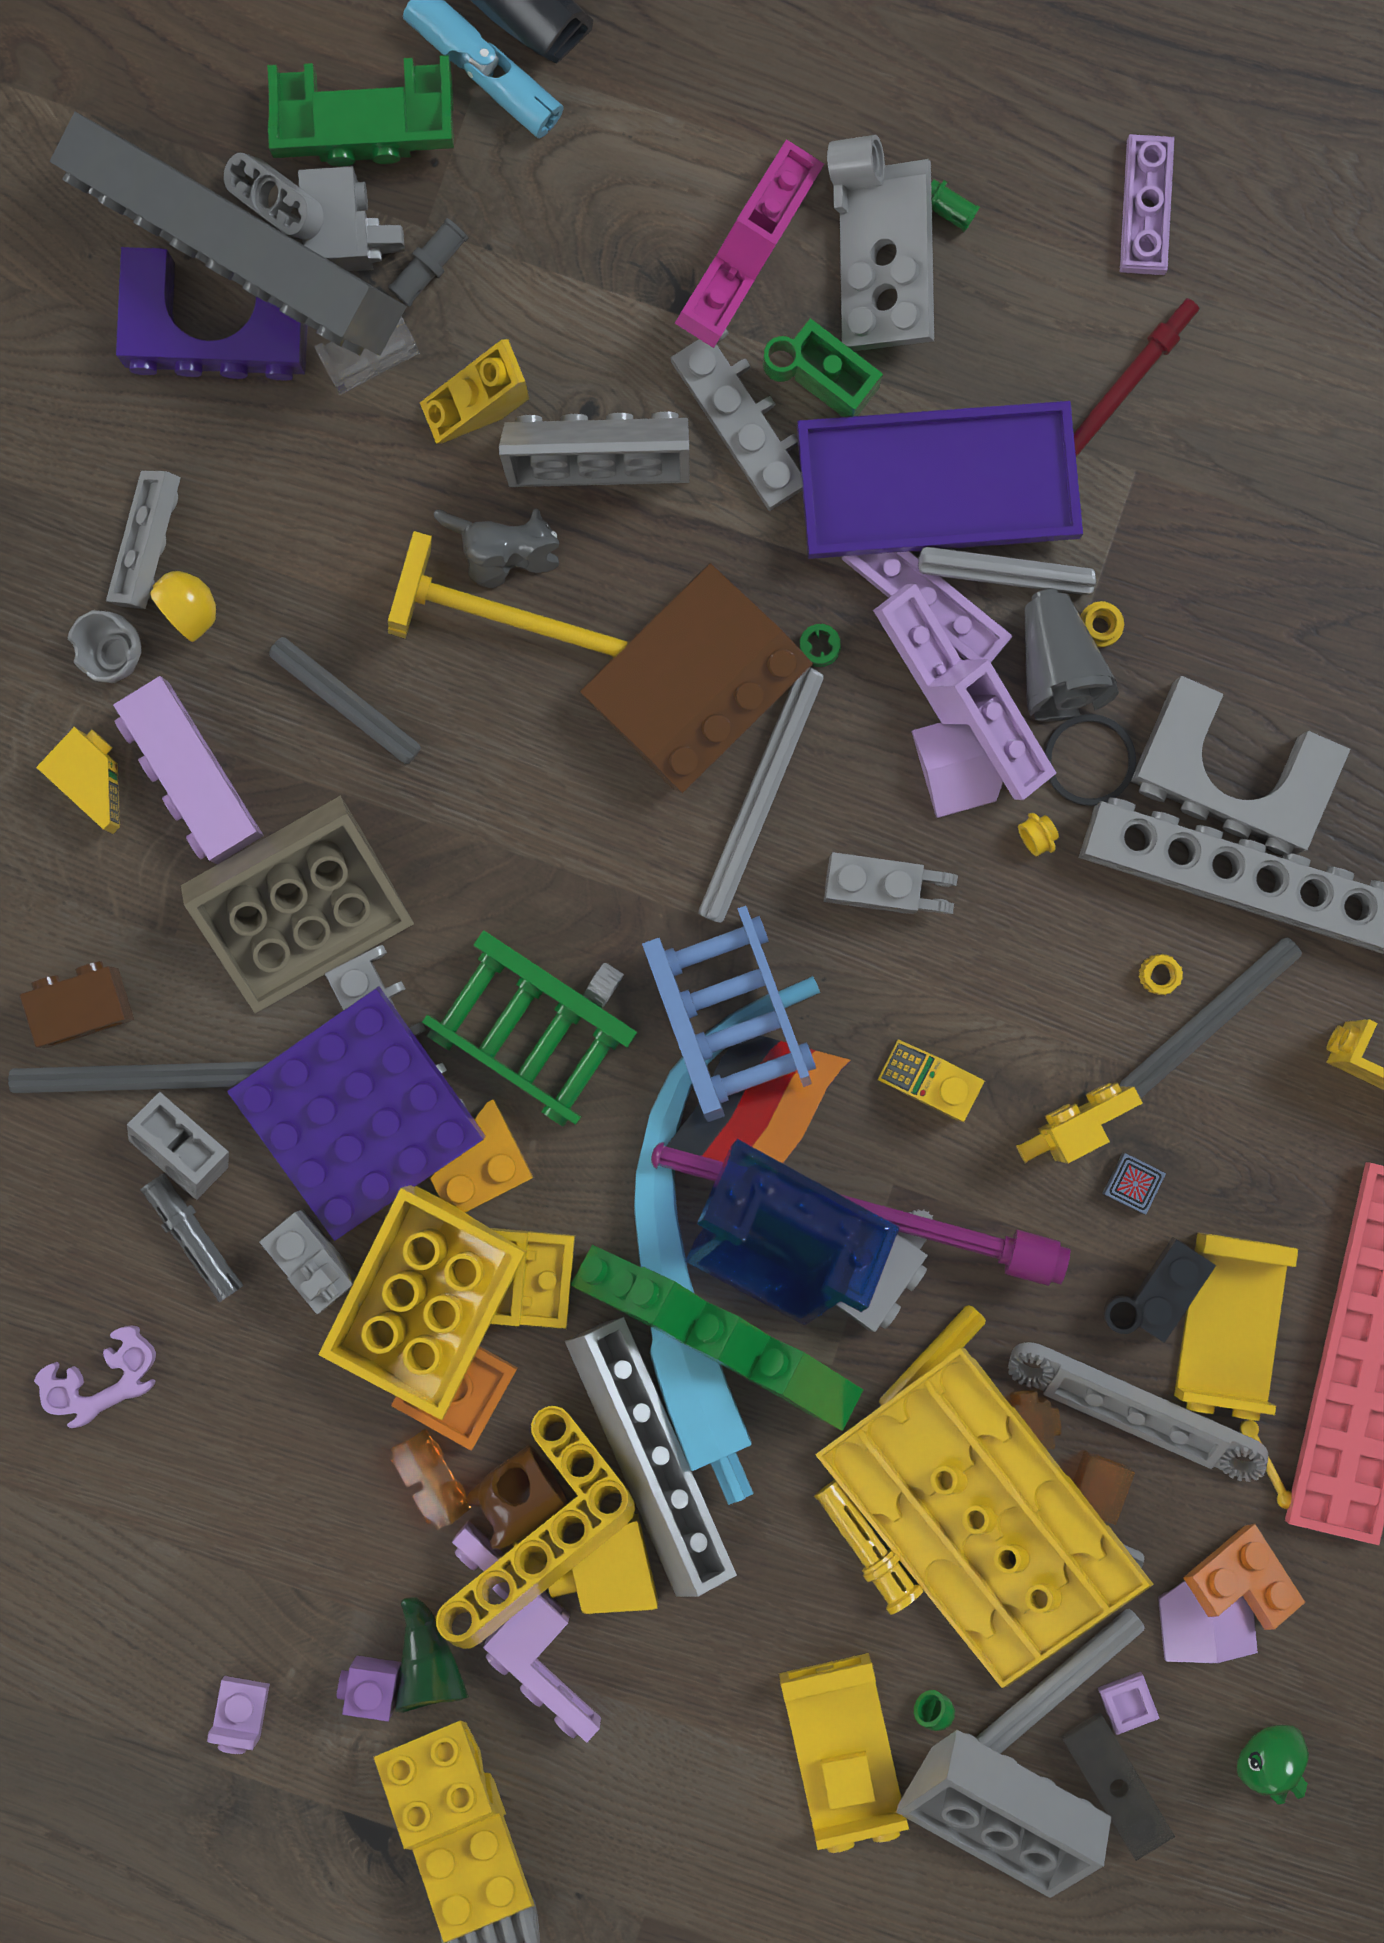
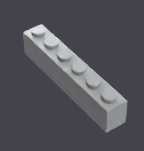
M624 1317L603 1322L566 1340V1346L676 1597H699L737 1576Z

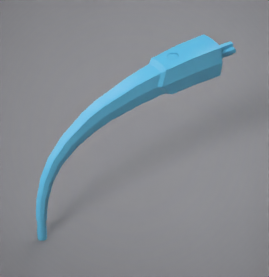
M812 976L778 992L784 1008H787L819 994L820 990ZM769 994L728 1015L707 1031L705 1036L775 1011ZM724 1049L712 1053L713 1058L706 1060V1065H708ZM682 1056L670 1070L649 1115L636 1169L634 1214L640 1267H645L665 1276L694 1293L677 1217L675 1170L658 1166L656 1169L651 1162V1155L655 1146L661 1142H665L664 1146H667L678 1132L685 1103L693 1087ZM650 1327L652 1335L650 1355L655 1374L690 1470L694 1471L711 1464L728 1505L753 1495V1490L736 1454L737 1451L752 1445V1441L731 1393L721 1364Z

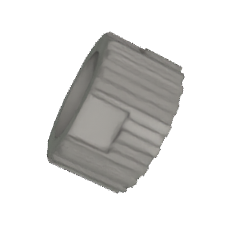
M603 963L583 996L600 1008H603L624 974L609 964Z

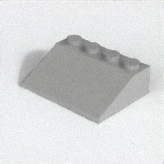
M675 412L653 413L651 419H633V415L629 413H612L606 415V420H588V416L583 414H567L561 416V421H542V417L537 415H522L516 417L515 422L504 423L499 443V455L509 487L689 483L688 418H679V414Z

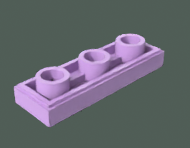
M1133 134L1128 136L1120 258L1121 273L1165 275L1167 272L1174 137ZM1142 199L1151 200L1154 203V207L1145 206L1142 203Z

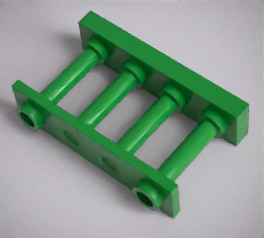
M483 930L474 943L475 947L483 951L478 958L481 963L441 1022L431 1015L425 1016L422 1023L431 1028L426 1036L449 1051L454 1044L544 1103L545 1106L541 1112L564 1127L568 1120L576 1125L583 1116L572 1110L571 1107L611 1048L615 1050L619 1043L629 1048L638 1032ZM507 967L520 976L516 983L519 988L480 1047L458 1034L457 1030L495 973L501 974L504 968ZM544 992L559 1002L554 1009L557 1014L519 1071L515 1072L494 1057L534 997L539 1000ZM583 1018L597 1027L592 1034L595 1040L557 1097L554 1098L533 1084V1082L572 1023L577 1025L580 1019Z

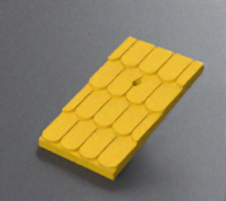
M965 1348L956 1350L815 1454L892 1552L899 1556L900 1562L1001 1688L1008 1687L1154 1585L1109 1525L1104 1523L1017 1410L1008 1403L979 1363L971 1357ZM1010 1551L1016 1556L1015 1566L1009 1561Z

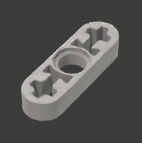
M237 153L228 160L224 169V184L230 193L287 235L302 240H310L318 234L323 223V209L316 199L259 158L245 153ZM246 174L256 179L253 185L248 184L249 181L245 178ZM277 185V200L272 207H269L268 196L270 190ZM293 207L298 209L299 214L302 215L301 219L291 214Z

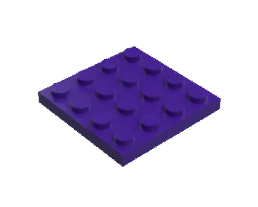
M380 986L227 1091L334 1241L393 1202L400 1188L409 1185L415 1187L486 1137Z

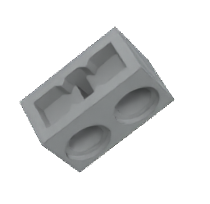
M161 1092L127 1124L129 1142L196 1200L228 1168L229 1152Z

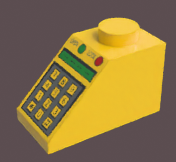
M73 727L36 768L103 830L114 834L120 828L118 763L108 755L112 747L94 730H91L86 735L84 732Z
M899 1039L877 1079L959 1122L965 1121L985 1080Z

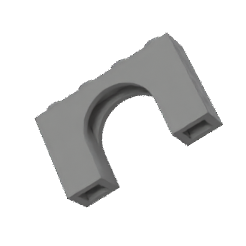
M1180 676L1173 682L1131 780L1132 783L1141 786L1139 793L1159 802H1164L1167 797L1183 804L1180 810L1194 818L1206 820L1210 816L1224 822L1223 829L1235 836L1248 839L1249 835L1252 834L1266 841L1265 845L1268 850L1283 856V854L1292 852L1298 854L1308 850L1350 749L1307 731L1297 737L1281 777L1268 795L1255 800H1241L1230 797L1220 791L1210 781L1202 761L1203 742L1223 697V693Z

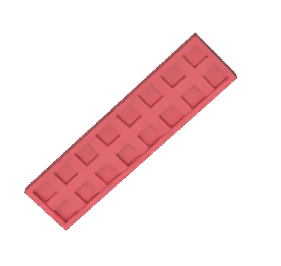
M1366 1162L1292 1486V1500L1290 1507L1287 1509L1285 1522L1375 1545L1380 1544L1384 1527V1166Z

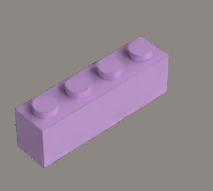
M159 676L113 704L120 715L119 718L114 720L117 728L129 744L133 741H136L144 754V756L138 759L140 765L152 782L159 779L168 793L162 797V800L176 821L183 818L192 832L186 836V839L199 859L207 856L209 861L219 864L264 836L168 681Z

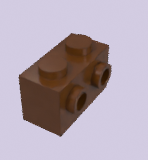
M98 961L76 968L77 976L60 981L59 976L54 975L32 982L33 990L20 994L35 1046L37 1048H49L134 1021L119 969L110 966L104 967L103 962Z

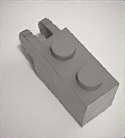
M832 852L829 857L823 902L914 914L918 910L953 914L954 903L944 899L931 900L920 898L922 882L932 883L941 887L957 886L958 875L925 870L924 865Z
M919 1209L917 1211L913 1210L912 1213L908 1212L933 1220V1215H930L929 1211L925 1212V1209L922 1211ZM891 1229L872 1231L825 1300L869 1331L876 1332L879 1326L886 1329L900 1311L901 1306L895 1302L904 1289L907 1288L912 1291L927 1271V1268L921 1264L928 1255L920 1250L927 1239Z

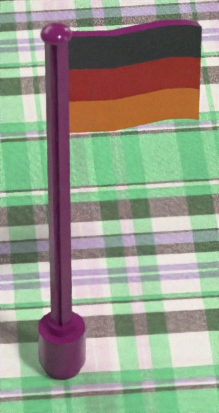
M760 1035L733 1045L721 1058L713 1076L720 1075L721 1078L789 1054L790 1050L787 1042ZM810 1049L816 1069L808 1071L811 1085L803 1087L797 1071L729 1095V1101L721 1103L725 1116L707 1122L700 1103H698L696 1109L667 1146H664L665 1142L657 1144L651 1155L652 1165L656 1169L658 1166L994 1257L998 1259V1263L1005 1264L1006 1275L1049 1286L1051 1282L1061 1285L1068 1268L1071 1250L1070 1248L1060 1246L1061 1242L1059 1240L1016 1229L1013 1238L1005 1236L1002 1239L775 1177V1174L801 1142L826 1090L838 1074L851 1062L849 1059Z

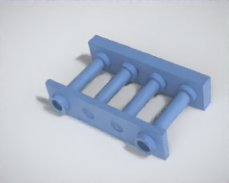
M746 906L737 908L743 927L676 952L674 948L665 950L660 938L642 943L707 1122L725 1116L721 1103L729 1101L728 1096L794 1071L798 1072L803 1087L812 1084L808 1071L816 1069L807 1042L798 1045L761 947V944L769 942L761 918L757 916L751 919ZM750 944L759 969L691 994L689 989L680 992L674 976L682 974L681 969ZM766 986L775 1011L705 1036L704 1032L695 1034L690 1018L698 1016V1010ZM779 1028L782 1029L790 1050L789 1054L721 1078L720 1075L710 1076L705 1061L713 1058L712 1053Z

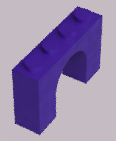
M121 247L116 356L125 368H129L130 372L139 375H154L157 373V369L175 370V373L181 376L199 377L202 375V371H220L221 376L233 379L246 378L249 372L266 373L265 376L273 380L293 379V374L305 375L307 324L294 320L281 312L279 307L256 297L255 307L250 319L237 333L215 341L193 338L182 332L176 326L174 320L175 262L168 250Z

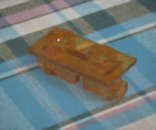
M426 1428L408 1441L405 1440L390 1449L394 1455L391 1461L397 1468L406 1486L409 1487L419 1481L424 1486L423 1489L413 1494L412 1497L426 1519L427 1524L432 1523L435 1529L438 1530L445 1525L453 1524L471 1509V1506L466 1501V1493L463 1486L455 1480L443 1459V1452L439 1444L431 1438Z

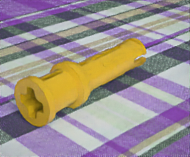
M836 1480L824 1486L814 1495L815 1499L823 1506L841 1535L846 1539L865 1566L862 1570L864 1573L863 1577L867 1582L872 1581L888 1603L886 1610L890 1615L904 1609L923 1593L919 1584L914 1585L899 1564V1556L896 1553L894 1554L891 1549L887 1550L865 1517Z

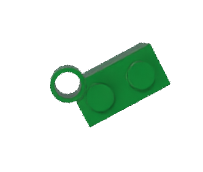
M811 318L794 339L787 336H778L771 339L764 349L763 368L765 374L770 379L777 382H785L795 376L796 382L842 417L858 416L880 388L883 373ZM785 351L793 357L794 361L787 367H777L773 365L769 357L774 352Z

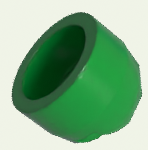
M936 1690L925 1691L915 1702L914 1717L916 1721L931 1731H943L954 1720L955 1708L947 1696Z

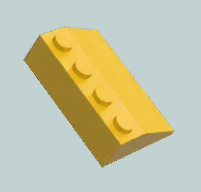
M409 1185L402 1187L318 1355L442 1420L526 1251L443 1199L417 1186Z

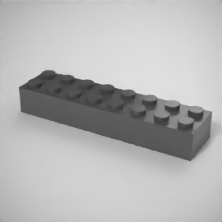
M74 112L49 161L66 171L62 180L86 194H91L98 199V202L134 220L133 223L158 237L164 238L170 242L171 246L192 258H197L206 263V267L239 283L243 286L244 290L265 302H270L279 307V310L302 324H307L317 330L316 333L340 347H345L361 356L364 349L381 356L407 307L121 136L77 112Z

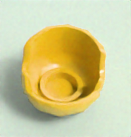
M172 571L164 574L153 585V590L150 592L152 600L169 622L190 642L199 639L215 622L216 603L210 588L199 578L185 572Z

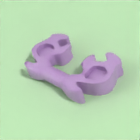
M124 1326L114 1330L110 1334L111 1338L121 1340L123 1344L117 1352L110 1347L105 1349L103 1354L109 1367L112 1369L121 1368L124 1375L116 1384L93 1396L79 1395L78 1390L83 1385L84 1380L81 1372L75 1366L67 1369V1378L56 1377V1372L59 1368L58 1362L45 1366L38 1372L34 1380L40 1388V1400L43 1409L54 1415L76 1413L77 1417L69 1422L67 1426L69 1428H77L88 1424L107 1408L125 1399L139 1397L147 1393L155 1385V1380L151 1379L147 1382H140V1379L147 1373L155 1361L156 1352L154 1347L140 1335V1329L137 1326Z

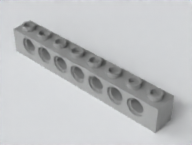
M1110 797L1108 803L1101 801L1094 806L1078 858L1384 954V882L1371 880L1369 886L1353 881L1354 873L1341 868L1328 866L1325 872L1309 867L1311 860L1300 855L1289 853L1283 854V857L1280 858L1265 853L1267 846L1252 840L1240 839L1239 844L1222 839L1223 832L1211 827L1196 825L1195 830L1178 825L1179 818L1163 812L1153 811L1150 817L1135 812L1136 805L1122 799ZM1127 828H1137L1144 834L1145 846L1141 851H1134L1126 845L1124 835ZM1172 841H1179L1187 847L1189 857L1184 865L1176 864L1170 859L1168 848ZM1216 855H1223L1230 860L1232 872L1229 878L1223 879L1214 873L1212 862ZM1261 868L1271 871L1275 877L1276 883L1271 893L1264 892L1257 885L1256 876ZM1305 882L1313 884L1318 889L1319 899L1314 907L1305 904L1301 898L1300 890ZM1349 896L1357 898L1362 904V914L1358 920L1351 919L1345 912L1344 904Z

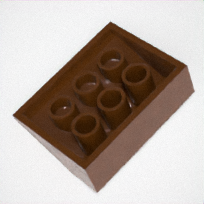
M709 563L579 692L673 790L683 793L813 663L768 616Z

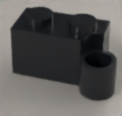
M1172 1237L1133 1297L1116 1295L1106 1302L1104 1307L1106 1323L1113 1331L1120 1334H1129L1140 1326L1165 1343L1216 1265ZM1119 1302L1131 1303L1135 1308L1134 1321L1127 1326H1117L1110 1319L1112 1307Z

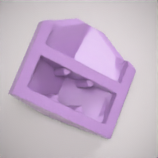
M937 723L912 731L936 818L996 802L1003 780L969 724Z
M1185 1581L1158 1597L1164 1660L1166 1662L1221 1663L1258 1653L1254 1613L1243 1596L1217 1617H1208Z

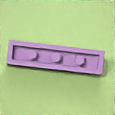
M910 552L842 556V560L888 598L906 584H916L956 652L964 660L989 659L991 663L1012 638L1010 633L940 576L920 573L919 559Z

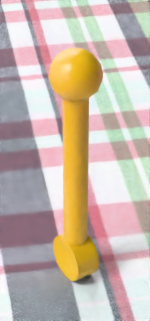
M1246 1419L1242 1421L1239 1427L1240 1433L1262 1443L1258 1437V1424L1253 1420ZM1268 1456L1266 1472L1278 1493L1277 1503L1280 1507L1288 1509L1291 1504L1292 1493L1285 1489Z

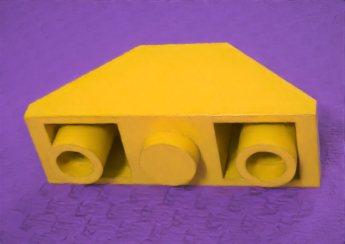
M500 340L420 402L436 444L447 442L497 422L529 400L526 382L509 340Z

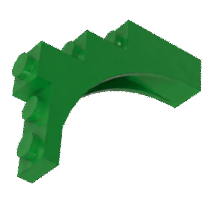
M591 1246L571 1283V1286L692 1348L782 1398L810 1416L843 1431L863 1392L862 1388L805 1352L769 1336L741 1317L705 1301L677 1282L645 1267H639L597 1246Z

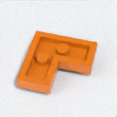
M1256 1524L1242 1527L1183 1577L1208 1617L1221 1615L1243 1596L1264 1630L1276 1629L1305 1603Z

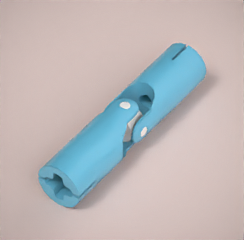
M409 1L403 13V20L444 56L449 55L450 61L458 67L465 69L468 76L535 137L541 138L545 136L548 130L550 131L555 126L563 113V105L497 47L487 43L475 27L446 1ZM498 64L506 74L499 78H493L494 69Z

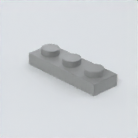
M167 471L140 472L106 602L120 607L146 609L147 601L151 597L150 592L155 584L154 575L158 560L166 546L165 534L171 512L177 505V490L181 477Z

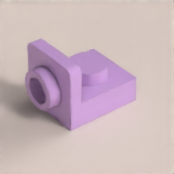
M224 1676L221 1680L213 1727L208 1733L207 1742L218 1744L220 1751L230 1754H243L246 1752V1749L253 1750L261 1736L270 1684Z

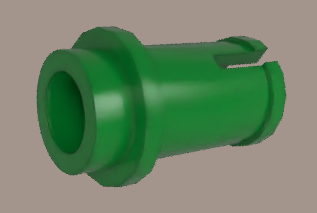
M933 179L931 182L932 211L956 225L965 233L980 206L973 204L946 187L947 181L943 180L940 183Z

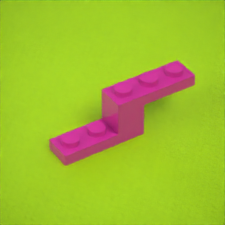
M786 139L734 223L714 260L675 322L676 325L714 348L824 166V163Z

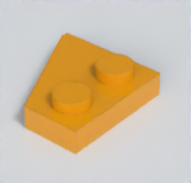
M495 1099L487 1102L474 1119L486 1136L484 1140L435 1172L430 1178L439 1197L463 1212H467L534 1178Z

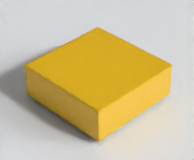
M866 1751L821 1759L830 1810L875 1802Z

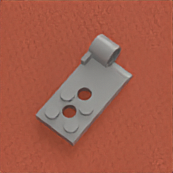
M877 135L831 141L828 145L827 162L829 175L834 185V209L840 213L842 343L853 351L933 342L931 161L925 159L885 165L882 144ZM887 244L896 245L897 253L894 260L885 266L877 265L876 256L878 251ZM887 289H896L898 296L895 305L889 310H878L877 300L879 295Z

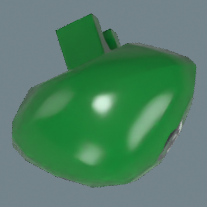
M1272 1725L1254 1734L1241 1751L1237 1760V1775L1242 1782L1263 1796L1270 1795L1278 1805L1285 1803L1289 1791H1292L1297 1799L1303 1798L1308 1783L1302 1775L1308 1763L1309 1753L1301 1731L1291 1725Z

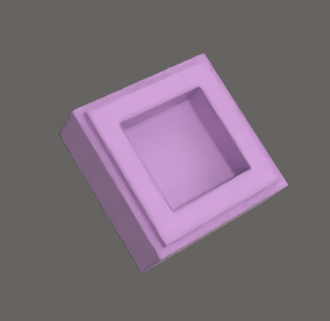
M1141 1672L1098 1687L1116 1735L1160 1719Z

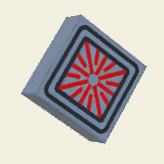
M1122 1153L1102 1194L1146 1215L1166 1173L1126 1153Z

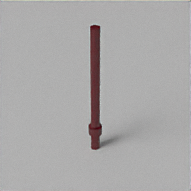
M1186 298L1166 323H1159L1147 337L1149 343L1074 431L1076 457L1162 354L1168 355L1180 341L1179 334L1200 310L1193 300Z

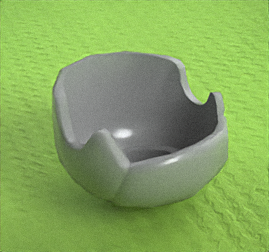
M92 610L78 617L68 633V640L75 649L74 664L94 681L116 683L134 672L141 655V641L135 627L121 615Z

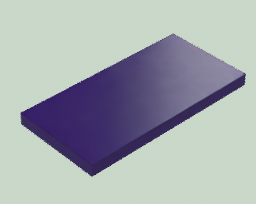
M1071 401L799 420L797 423L808 559L921 551L924 547L950 549L1081 539L1083 535Z

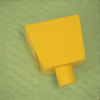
M634 1514L627 1525L548 1588L551 1598L577 1592L580 1607L584 1614L657 1609L658 1596L639 1514ZM582 1537L571 1541L569 1544H574L580 1541Z

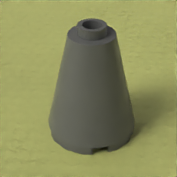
M1045 589L1035 593L1031 597L1032 601L1025 606L1027 708L1030 716L1034 714L1035 720L1060 721L1080 716L1079 707L1091 703L1093 704L1094 711L1104 707L1119 694L1117 681L1069 595L1058 593L1057 589Z

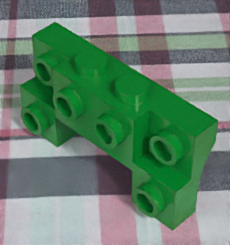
M449 55L440 56V64L415 66L413 58H403L405 91L403 87L318 92L317 73L313 63L304 64V72L280 73L277 65H267L269 89L268 139L269 150L273 158L319 156L321 162H327L332 166L344 167L354 164L355 160L373 159L374 162L379 164H393L398 162L400 158L411 157V151L454 148L452 71Z

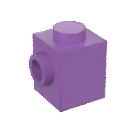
M356 1656L349 1671L342 1670L339 1678L337 1699L344 1700L342 1715L389 1722L396 1705L401 1662Z

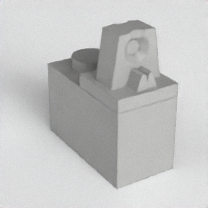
M353 166L298 170L299 188L316 199L323 209V223L320 231L312 239L302 240L304 246L348 272L373 270V263L382 261L381 254L405 251L404 231L401 225H379L378 218H367L365 211H361L368 210L367 189L365 182H358Z
M304 1210L294 1212L259 1242L288 1276L287 1279L316 1314L327 1309L350 1290L357 1277L355 1271Z

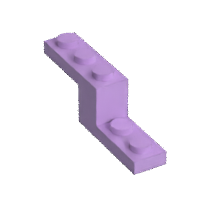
M906 584L873 610L941 723L969 724L1014 800H1024L1056 774V771L989 659L961 660L916 584Z
M469 1521L461 1528L452 1541L458 1547L455 1551L456 1556L474 1571L478 1567L485 1571L505 1555L500 1549L492 1550L490 1540ZM498 1583L492 1588L502 1599L506 1600L510 1592L508 1583ZM544 1591L486 1638L483 1647L488 1652L486 1659L501 1674L506 1675L510 1672L522 1683L520 1690L533 1704L540 1707L544 1703L557 1715L554 1721L563 1732L571 1738L579 1735L587 1743L600 1729L601 1717L537 1659L568 1624L570 1613Z

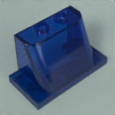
M737 1139L730 1146L697 1224L702 1226L703 1229L696 1237L685 1262L793 1320L807 1325L839 1302H843L859 1312L869 1308L900 1227Z

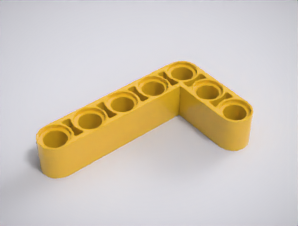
M548 1406L539 1410L532 1420L531 1433L535 1441L578 1496L442 1605L436 1617V1627L440 1635L456 1647L467 1649L480 1644L627 1525L633 1518L635 1502L631 1494L571 1416L560 1407ZM556 1422L566 1424L565 1433L560 1439L556 1441L545 1440V1434L550 1425ZM589 1457L594 1460L593 1469L588 1475L584 1477L573 1476L574 1464L579 1459ZM611 1493L622 1495V1503L617 1511L610 1514L600 1511V1504L605 1496ZM573 1523L584 1524L585 1532L580 1541L574 1544L564 1543L563 1535L569 1525ZM536 1553H546V1567L537 1574H529L526 1568L528 1559ZM498 1583H508L510 1589L508 1598L500 1604H491L489 1601L491 1589ZM461 1613H470L472 1623L468 1631L462 1635H454L452 1632L454 1619Z

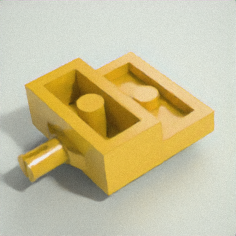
M1107 1083L1086 1094L1088 1103L1080 1107L1077 1104L1072 1106L1067 1104L1047 1114L1045 1117L1048 1124L1038 1128L1040 1134L1016 1146L1023 1161L1027 1163L1029 1160L1050 1150L1055 1161L1070 1163L1109 1143L1110 1141L1101 1125L1143 1104L1135 1087L1119 1086L1118 1083L1112 1085Z
M490 1228L526 1251L491 1324L510 1326L530 1325L566 1329L575 1235Z

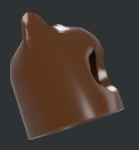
M530 1445L490 1471L483 1481L472 1489L466 1497L469 1506L482 1508L483 1514L494 1530L490 1541L492 1550L503 1549L529 1536L569 1503L564 1490L548 1465Z

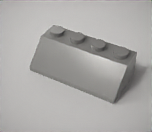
M959 1730L954 1731L931 1748L899 1802L896 1812L1049 1898L1104 1867L1111 1816L1095 1808L1089 1801L1077 1798L1056 1786L1052 1780L1038 1776L1017 1764L1013 1758L999 1754L980 1743L974 1736L962 1733Z

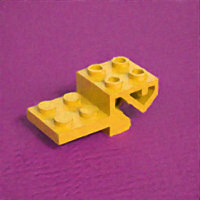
M460 1720L374 1757L404 1849L413 1850L444 1943L458 1939L535 1906L504 1819L506 1812L496 1783L491 1773H485L483 1770L481 1751L466 1722Z

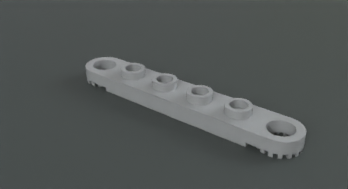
M1027 1342L1013 1348L1008 1364L1009 1375H1012L1014 1381L1019 1380V1384L1026 1383V1387L1031 1388L1033 1386L1044 1391L1043 1395L1207 1468L1212 1469L1216 1467L1223 1470L1225 1474L1229 1473V1477L1232 1479L1234 1476H1237L1239 1481L1245 1478L1246 1482H1251V1478L1255 1481L1259 1477L1264 1476L1267 1468L1268 1451L1259 1441L1043 1345ZM1028 1359H1030V1363H1033L1035 1360L1036 1365L1041 1363V1368H1031L1025 1365L1023 1361L1028 1363ZM1241 1453H1243V1457L1246 1458L1249 1455V1459H1253V1461L1245 1462L1235 1457L1236 1454L1238 1457H1241Z

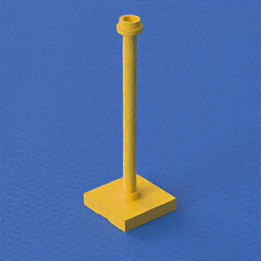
M416 531L413 532L388 618V634L406 638L415 604L425 605L427 600L610 656H615L628 643L608 635L431 583L432 577L425 576L424 573L431 552L432 536Z

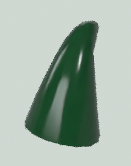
M417 1597L403 1599L401 1607L406 1627L395 1712L404 1713L440 1702H454L469 1698L448 1642L440 1635L436 1627V1619L433 1613Z

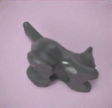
M437 509L434 512L435 519L444 528L462 535L464 553L469 563L468 576L480 586L495 588L504 584L505 576L514 567L542 573L556 569L559 566L558 557L550 553L559 547L557 534L542 519L539 509H534L530 521L521 526H506L492 521L472 523L441 509Z

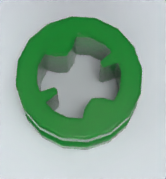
M814 624L803 632L800 639V650L813 663V666L826 667L833 664L840 654V638L831 626ZM820 634L829 636L828 646L832 651L826 656L823 652H821V657L812 655L813 647L809 642L812 636L816 635L817 639H820Z

